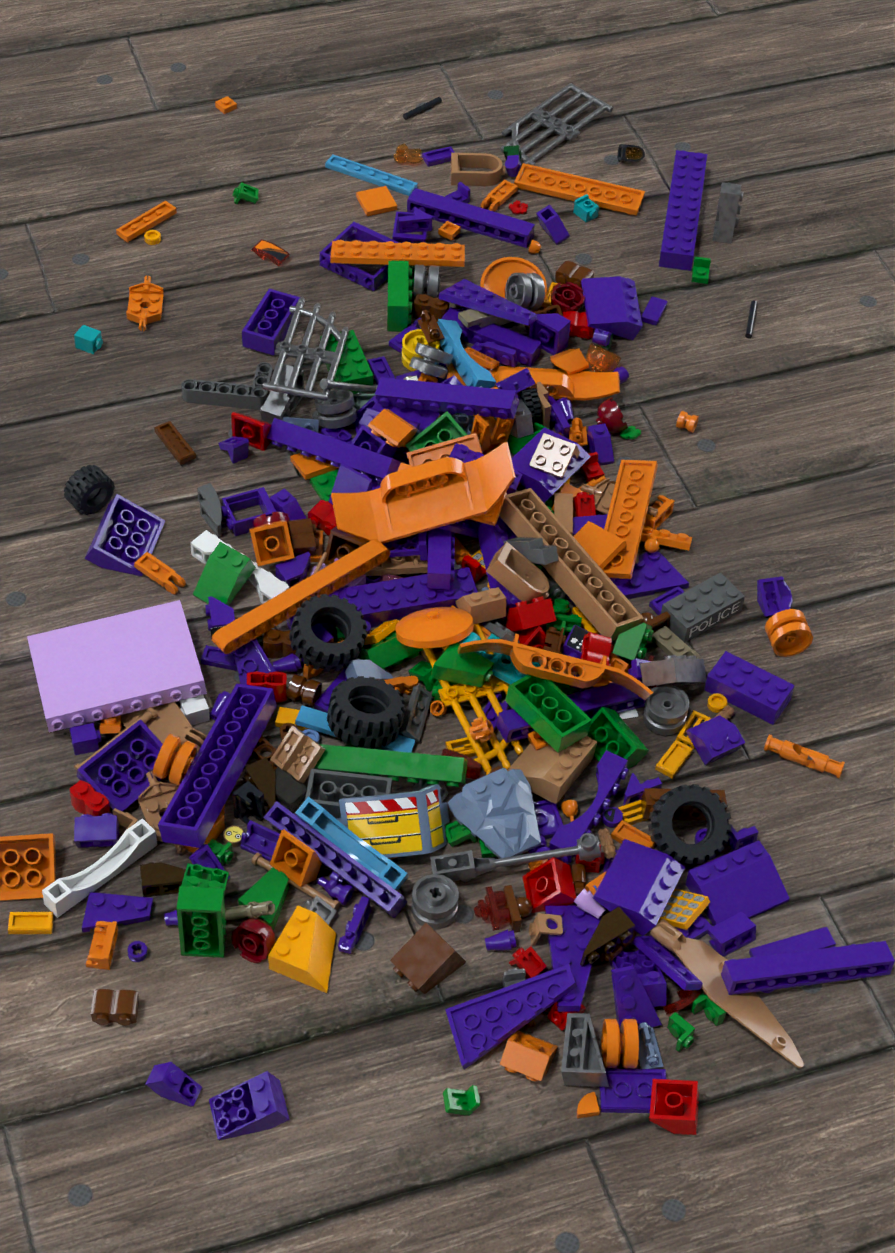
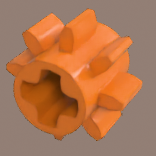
M483 717L474 719V722H471L472 726L469 727L472 739L475 741L479 739L480 743L489 741V738H492L491 734L494 733L490 720L484 721Z

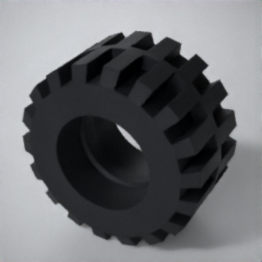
M97 465L83 466L69 477V481L65 484L64 497L80 514L92 515L95 512H99L110 502L114 494V482Z

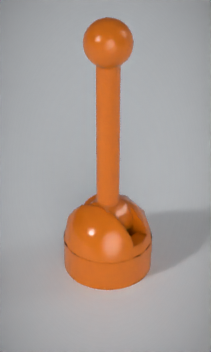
M564 801L561 804L562 811L567 817H570L572 822L578 812L577 801Z

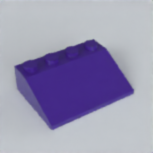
M621 276L582 279L581 284L583 297L585 295L584 303L588 327L598 328L611 332L614 335L634 340L643 327L635 281Z
M544 427L511 459L513 468L522 474L519 482L526 489L531 488L545 503L591 456L578 443ZM543 433L576 444L580 451L577 459L571 458L563 478L532 468L529 465Z
M116 494L107 506L85 559L101 568L142 577L143 573L134 567V563L146 552L152 554L165 520Z
M140 719L79 767L76 776L79 780L89 783L94 791L103 794L108 799L112 812L114 808L123 812L137 801L138 796L149 787L150 783L146 773L150 772L151 774V771H153L155 761L163 744Z
M624 839L592 898L610 912L620 907L635 924L634 930L644 936L656 926L685 867L668 854Z
M759 840L689 870L685 884L691 893L709 897L710 903L703 911L713 925L741 911L750 919L790 900L771 856Z

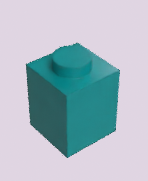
M82 325L74 335L75 348L94 354L103 344L101 331Z

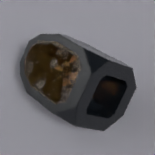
M620 144L618 147L617 158L619 161L639 162L645 157L644 150L639 146Z

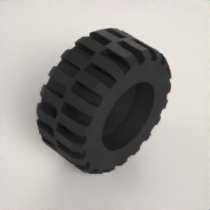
M321 594L320 598L317 596L311 597L309 601H304L295 613L289 634L292 650H296L295 655L299 659L302 658L304 664L307 666L310 664L316 670L321 668L324 669V672H330L331 669L339 671L342 669V666L347 668L352 660L358 658L367 637V624L363 620L362 612L357 611V606L354 603L350 604L348 599L344 597L340 599L338 595L332 594L329 597L327 594ZM322 622L333 624L342 631L345 640L339 643H326L315 636L311 626Z
M358 676L355 679L351 677L339 683L332 691L327 712L328 726L334 732V735L338 739L341 738L346 744L350 743L353 747L358 748L360 746L366 749L370 747L377 749L382 745L385 747L395 741L402 730L406 703L398 689L395 690V687L390 683L386 684L384 680L374 679L375 677L370 676L369 678Z
M685 784L671 789L655 802L654 809L650 812L649 819H651V824H648L649 831H652V836L650 837L652 843L655 842L657 844L656 849L670 855L680 864L694 865L714 858L717 853L724 849L723 845L730 838L727 835L732 827L728 823L731 816L730 813H726V803H721L719 800L720 796L716 792L711 793L710 788L705 786L699 787L698 784ZM682 806H694L706 818L707 833L699 843L686 844L673 831V815Z

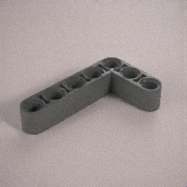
M267 362L257 365L253 385L194 379L184 380L181 383L182 399L187 403L260 410L270 394V391L263 390L262 387L263 383H270L273 375L272 365Z

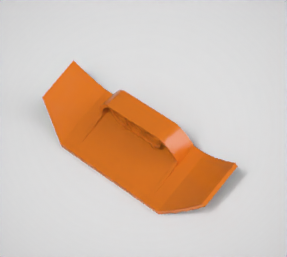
M452 362L448 364L447 379L455 375L461 384L466 386ZM497 366L494 369L485 368L490 371L496 383L527 368L536 384L524 390L537 388V382H541L549 392V396L554 399L567 398L571 403L573 400H593L620 393L618 372L580 371L568 375L562 369L514 368L511 366Z
M504 442L488 454L466 463L456 458L444 457L390 473L384 477L378 489L359 493L331 494L337 529L367 541L378 539L384 544L487 514L515 479V473L508 442Z
M515 634L513 642L503 639H485L462 643L457 650L458 654L487 651L511 656L516 669L523 674L579 688L591 687L600 679H604L625 687L643 700H646L654 693L630 674L619 668L607 666V656L603 655L599 664L519 644V634ZM532 662L539 663L541 666L535 667ZM551 667L559 668L560 671L555 672ZM571 672H576L580 676L575 677L571 674Z

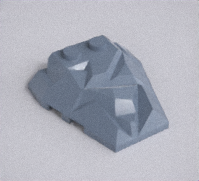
M502 768L470 782L463 787L461 793L456 794L448 802V806L457 822L461 825L464 824L470 829L474 837L478 836L485 843V846L498 858L518 856L541 845L531 786L520 769L507 771L506 768Z

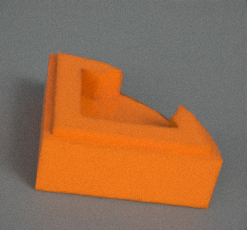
M595 1092L586 1094L580 1100L577 1107V1118L599 1115L600 1110Z

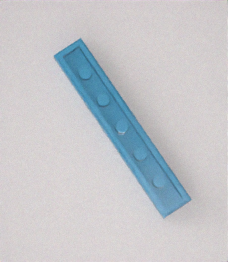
M333 154L325 163V168L381 187L386 186L390 190L410 196L418 185L416 182Z
M301 706L295 720L296 725L335 736L328 726L326 712ZM398 735L395 741L385 747L382 745L377 750L412 753L416 740Z

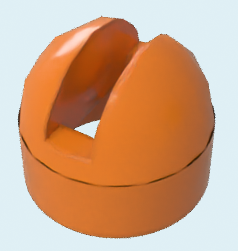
M532 240L528 252L532 254L539 253L541 244Z
M436 700L431 703L430 711L434 716H442L447 712V707H445L441 700Z

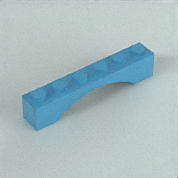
M439 319L437 323L445 338L440 340V345L444 352L453 355L451 363L466 386L493 388L496 381L490 371L476 363L464 350L460 340L463 330L457 321Z
M309 796L295 812L297 817L396 891L400 889L409 877L407 872L360 839Z

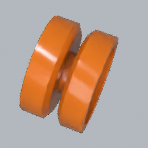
M788 609L780 611L770 617L765 624V631L773 651L779 656H794L803 652L812 644L813 635L804 613L800 610Z
M169 734L159 751L152 775L164 779L169 774V782L180 786L195 758L197 744L186 741L181 746L180 737Z
M616 1019L603 1020L601 1050L604 1068H617L620 1057L624 1068H637L639 1035L636 1019H624L621 1023V1028H619V1023Z

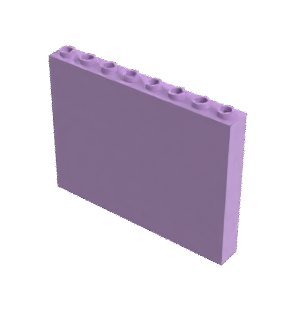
M180 600L27 636L49 732L207 694L202 671Z

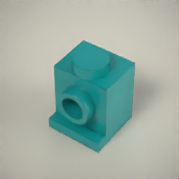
M586 194L575 200L573 213L584 222H588L598 217L599 206L590 200L589 195Z

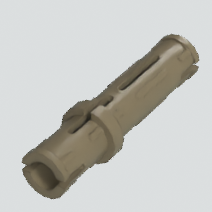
M253 901L247 905L225 908V918L228 921L272 915L275 912V905L272 904V901L261 903Z

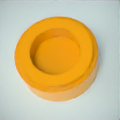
M156 230L147 231L144 234L145 243L149 245L160 243V232Z
M712 694L708 698L707 707L714 713L723 711L722 709L727 706V699L722 694Z

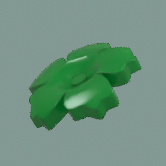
M629 426L620 432V436L625 439H635L641 435V430L636 429V426Z

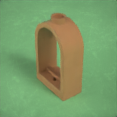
M451 153V185H458L459 182H462L466 186H492L501 180V175H505V166L502 165L500 158L495 155L486 153ZM460 167L488 168L493 171H460Z
M506 542L495 553L486 572L519 600L527 601V604L532 603L533 598L543 596L546 599L548 597L549 582L544 573L512 545Z

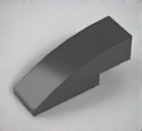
M211 483L197 488L200 515L214 534L220 538L222 535L221 505L215 489Z
M516 537L503 541L504 544L508 542L533 563L546 565L558 561L557 547L554 545H543V538Z

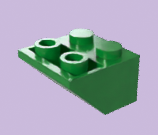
M642 623L619 634L612 653L630 660L636 658L643 660L647 652L645 648L646 643L651 641L654 633L651 630L652 626Z
M188 863L181 886L217 887L224 889L225 894L229 872L218 868L213 869L199 864Z

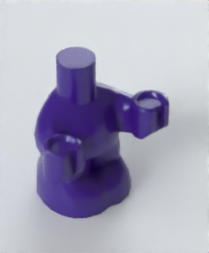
M335 872L331 873L330 881L320 877L317 884L324 887L325 891L332 898H337L341 904L346 905L352 897L355 888L351 885L343 886L345 881Z

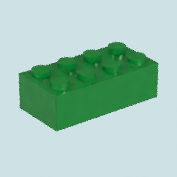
M388 261L387 331L402 332L408 325H411V315L408 314L412 312V279H409L412 278V268H409V261Z
M349 330L334 381L373 386L372 371L354 330ZM330 334L325 350L335 352L338 340L333 334ZM326 364L327 369L329 371L331 364ZM351 391V392H352L353 394H357V393H359L360 391Z
M526 675L509 685L505 701L557 753L588 736L592 720L551 680Z
M179 886L177 919L181 956L224 958L227 937L224 889L217 887Z

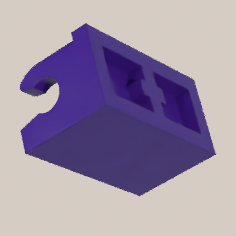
M525 368L496 383L498 389L513 390L518 393L536 383L530 371Z
M250 820L247 824V833L242 832L240 848L254 855L259 852L264 859L270 862L280 834Z
M741 911L709 928L707 933L712 938L709 940V943L716 952L724 957L755 941L756 925Z

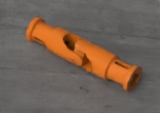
M770 734L764 746V751L769 750L777 753L779 757L797 762L822 773L824 771L836 775V778H840L845 765L843 761L838 762L830 759L828 755L787 740L776 739Z

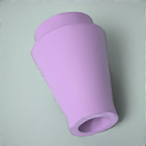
M583 889L573 902L577 904L576 907L598 919L606 909L592 898L594 895L590 890Z

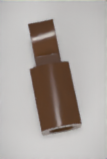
M574 864L571 869L576 898L585 888L586 884L585 865Z

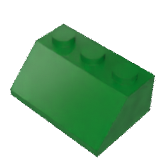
M394 630L378 643L363 645L357 659L371 660L386 671V667L399 665L407 657L410 659L418 656L423 648L409 647L400 643Z
M602 707L591 719L588 737L597 741L594 756L598 761H600L607 750L628 760L627 769L636 766L649 752L615 710Z

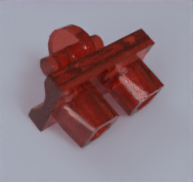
M492 886L485 887L487 895L484 897V900H478V905L474 908V914L477 917H482L483 921L488 920L489 915L493 931L499 930L500 924L510 922L509 908H497V906L506 904L504 891L493 892Z

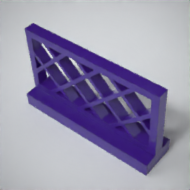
M428 531L415 534V537L412 539L404 537L384 543L383 545L387 549L391 547L396 548L395 550H390L389 557L420 555L421 560H428ZM401 541L406 542L403 545L398 544ZM409 546H413V547H415L416 549H406V548H408Z

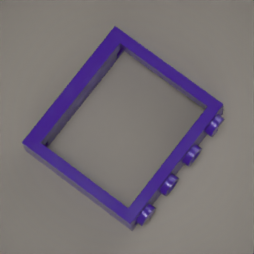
M356 222L350 224L333 240L350 242L353 240L361 242L377 241L385 243L392 241L399 243ZM332 242L320 252V266L372 291H375L388 279V265H384L373 276L350 264L330 263Z

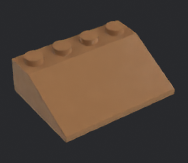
M586 736L559 753L550 745L536 751L529 744L507 771L512 769L522 770L531 786V792L557 804L592 761L597 741Z

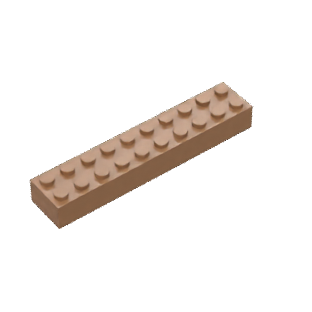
M531 488L506 495L499 516L517 537L543 538V545H554L557 547L558 561L542 566L601 635L610 637L614 641L617 640L619 634L641 624L644 617Z

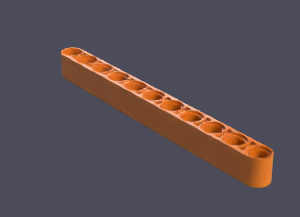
M378 539L369 541L220 628L213 634L212 642L224 654L237 650L294 616L304 601H309L313 596L320 598L321 594L330 595L384 563L390 556V550Z

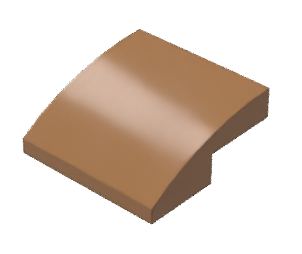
M537 382L536 390L540 399L541 419L536 420V422L549 428L551 405L548 402L549 392L541 382Z
M291 726L270 760L291 774L299 782L304 783L311 769L315 767L326 749L296 727Z

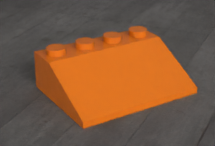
M50 833L0 837V901L43 898L42 890L56 881L55 835Z

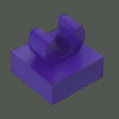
M637 658L632 660V668L628 670L629 674L642 681L640 664L651 661Z

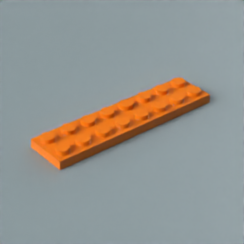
M525 163L522 164L514 181V184L520 189L575 201L588 194L589 199L599 207L636 216L645 196V191Z
M337 240L332 241L330 263L388 265V261H409V265L464 267L465 245L459 243H394L392 241L385 243Z
M621 460L604 529L625 540L627 545L604 567L603 571L609 578H632L657 472V461Z

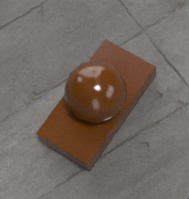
M667 611L656 617L649 612L641 614L644 617L641 624L651 625V630L654 633L664 626L667 628L669 626L671 615Z
M512 885L504 886L502 899L511 931L514 930V933L520 932L521 918L527 917L531 913L532 903L526 897L515 899Z

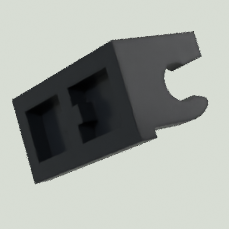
M247 781L233 792L234 817L236 819L239 818L246 825L250 821L248 819L249 816H254L259 821H262L265 816L264 794Z

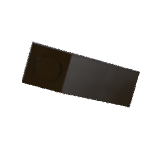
M149 862L140 865L143 897L179 893V886L182 885L186 869L162 862Z

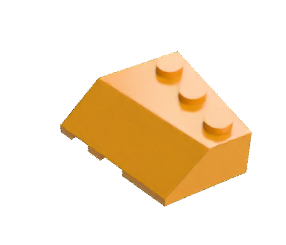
M297 906L268 955L269 969L327 993L336 932L317 913Z

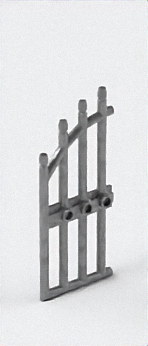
M570 83L504 129L502 135L506 136L512 132V140L503 145L500 150L503 152L505 146L519 145L518 142L539 127H547L549 129L520 148L523 163L536 166V160L564 140L571 141L577 138V135L580 134L579 129L605 110L611 113L613 107ZM570 90L576 93L553 111L543 110ZM581 97L588 100L563 119L555 117ZM596 104L599 106L598 109L574 126L566 124L591 105ZM531 118L537 121L518 135L519 126ZM552 133L560 135L530 158L524 154Z
M301 297L296 307L290 306L289 312L294 314L286 338L276 345L275 355H279L270 383H263L262 389L327 401L331 388L323 389L322 393L312 391L320 365L326 363L331 364L327 379L334 381L349 329L344 327L341 333L333 325L336 317L335 312L329 314L328 320L320 316V303L314 305L312 312L303 309L305 298ZM300 315L310 318L302 344L298 346L291 345ZM317 321L325 326L319 347L314 349L309 348L308 345ZM330 333L338 340L335 352L325 350ZM289 357L297 358L288 386L277 385L285 359ZM306 360L314 361L305 390L294 388L302 363Z

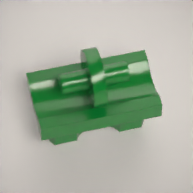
M557 613L555 614L556 621L546 623V631L550 627H554L560 632L563 627V635H569L574 625L581 627L582 617L575 614L568 616Z

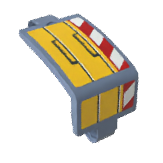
M439 784L413 792L351 797L339 800L341 818L336 819L387 858L428 854L447 844L444 824L450 822L448 803L441 802Z

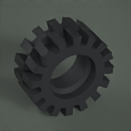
M536 388L522 390L520 397L531 412L532 421L540 420L541 405Z

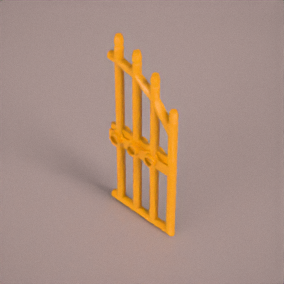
M474 624V633L481 640H485L486 638L479 624ZM450 645L442 647L444 652ZM423 648L433 668L437 658L432 648ZM494 675L490 682L486 681L482 687L465 684L450 686L448 681L439 680L442 689L438 690L440 699L445 707L452 706L477 756L473 761L481 765L486 775H488L492 770L488 761L497 756L500 762H502L503 768L508 770L511 765L507 760L504 750L509 743H506L504 739L499 743L495 733L491 734L492 738H489L493 749L484 754L478 740H473L470 735V724L459 703L470 701L477 717H483L485 721L488 719L477 698L487 696L498 717L503 709L495 693L505 691L507 695L510 684ZM519 740L512 741L511 744L515 752L520 756L523 748Z

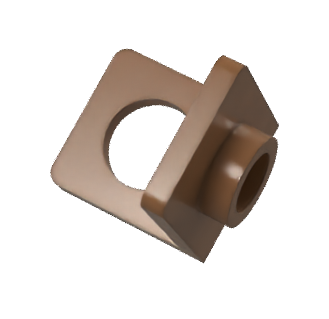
M114 808L113 815H117L120 822L119 825L128 829L138 822V819L134 818L130 813H124Z
M538 913L533 923H530L529 926L531 946L536 945L541 934L562 935L563 933L562 917L560 915ZM546 921H555L557 924V928H548L546 925Z

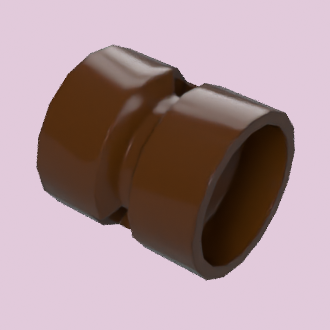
M295 674L289 683L287 698L297 702L302 700L303 704L314 707V703L321 695L322 683L312 679L307 681L306 677Z

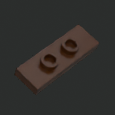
M171 421L154 427L155 433L180 465L196 458V453Z

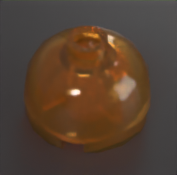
M594 343L590 344L586 354L587 363L592 367L591 370L593 372H612L621 360L620 356Z

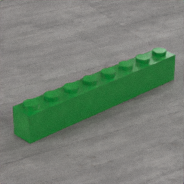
M320 744L326 750L313 768L392 778V781L399 782V778L407 779L408 783H419V780H424L429 785L444 782L449 787H459V784H465L468 760L462 757Z

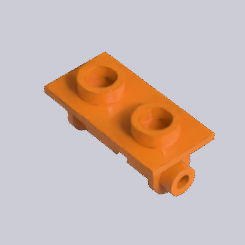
M574 418L569 431V439L582 447L583 445H588L586 426L582 425L580 418Z

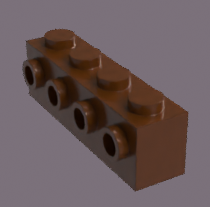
M644 788L641 798L643 819H649L655 802L671 789ZM710 790L711 793L716 792L720 796L719 800L721 803L725 802L727 805L725 790ZM686 805L675 811L672 820H706V818L698 808Z

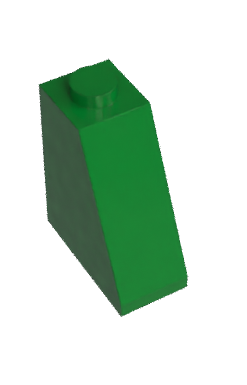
M457 642L451 644L434 663L431 677L434 679L482 687L486 681L490 682L492 679L494 663L476 652L458 654L457 650L460 643Z
M271 868L238 899V906L247 905L253 901L257 903L272 901V904L275 905V912L272 915H262L256 919L265 921L274 931L289 891L287 875L282 871L279 872L275 868Z

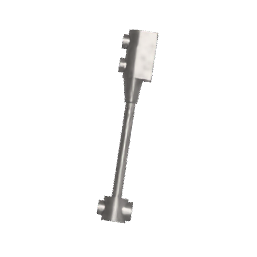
M586 833L580 839H577V846L500 859L473 858L472 850L430 858L433 874L444 875L452 881L461 880L467 882L471 878L492 871L497 867L579 854L580 860L590 862L595 858L601 857L598 837L591 833Z

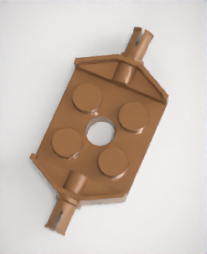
M606 478L593 487L583 483L581 491L591 495L594 494L595 510L608 514L615 484L610 483V478ZM648 506L647 514L656 517L658 509Z
M151 771V774L150 772L146 773L150 785L138 796V802L146 822L156 831L157 841H162L158 823L161 820L159 814L166 811L178 786L172 783L159 782L152 775L153 771ZM174 844L178 854L186 850L184 845Z

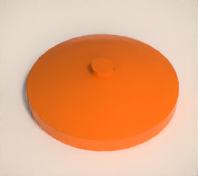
M518 257L500 258L488 265L482 274L480 287L505 298L506 282L512 273H536L543 279L546 297L547 284L545 277L540 269L528 260Z
M434 607L419 610L403 617L396 624L395 631L398 641L406 646L438 648L465 639L473 631L474 625L471 614L465 610L453 607Z

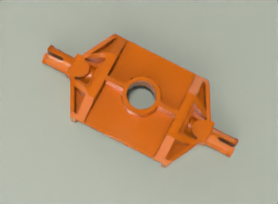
M147 276L144 277V283L129 287V302L126 315L128 320L139 323L140 331H142V327L143 331H145L148 323L160 321L162 315L163 288L152 284L150 276H148V280Z

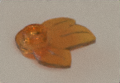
M406 144L399 145L393 155L394 160L398 163L408 162L416 164L423 160L420 157V148L408 149Z

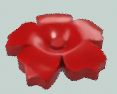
M516 200L513 204H509V209L514 214H525L527 212L528 205Z

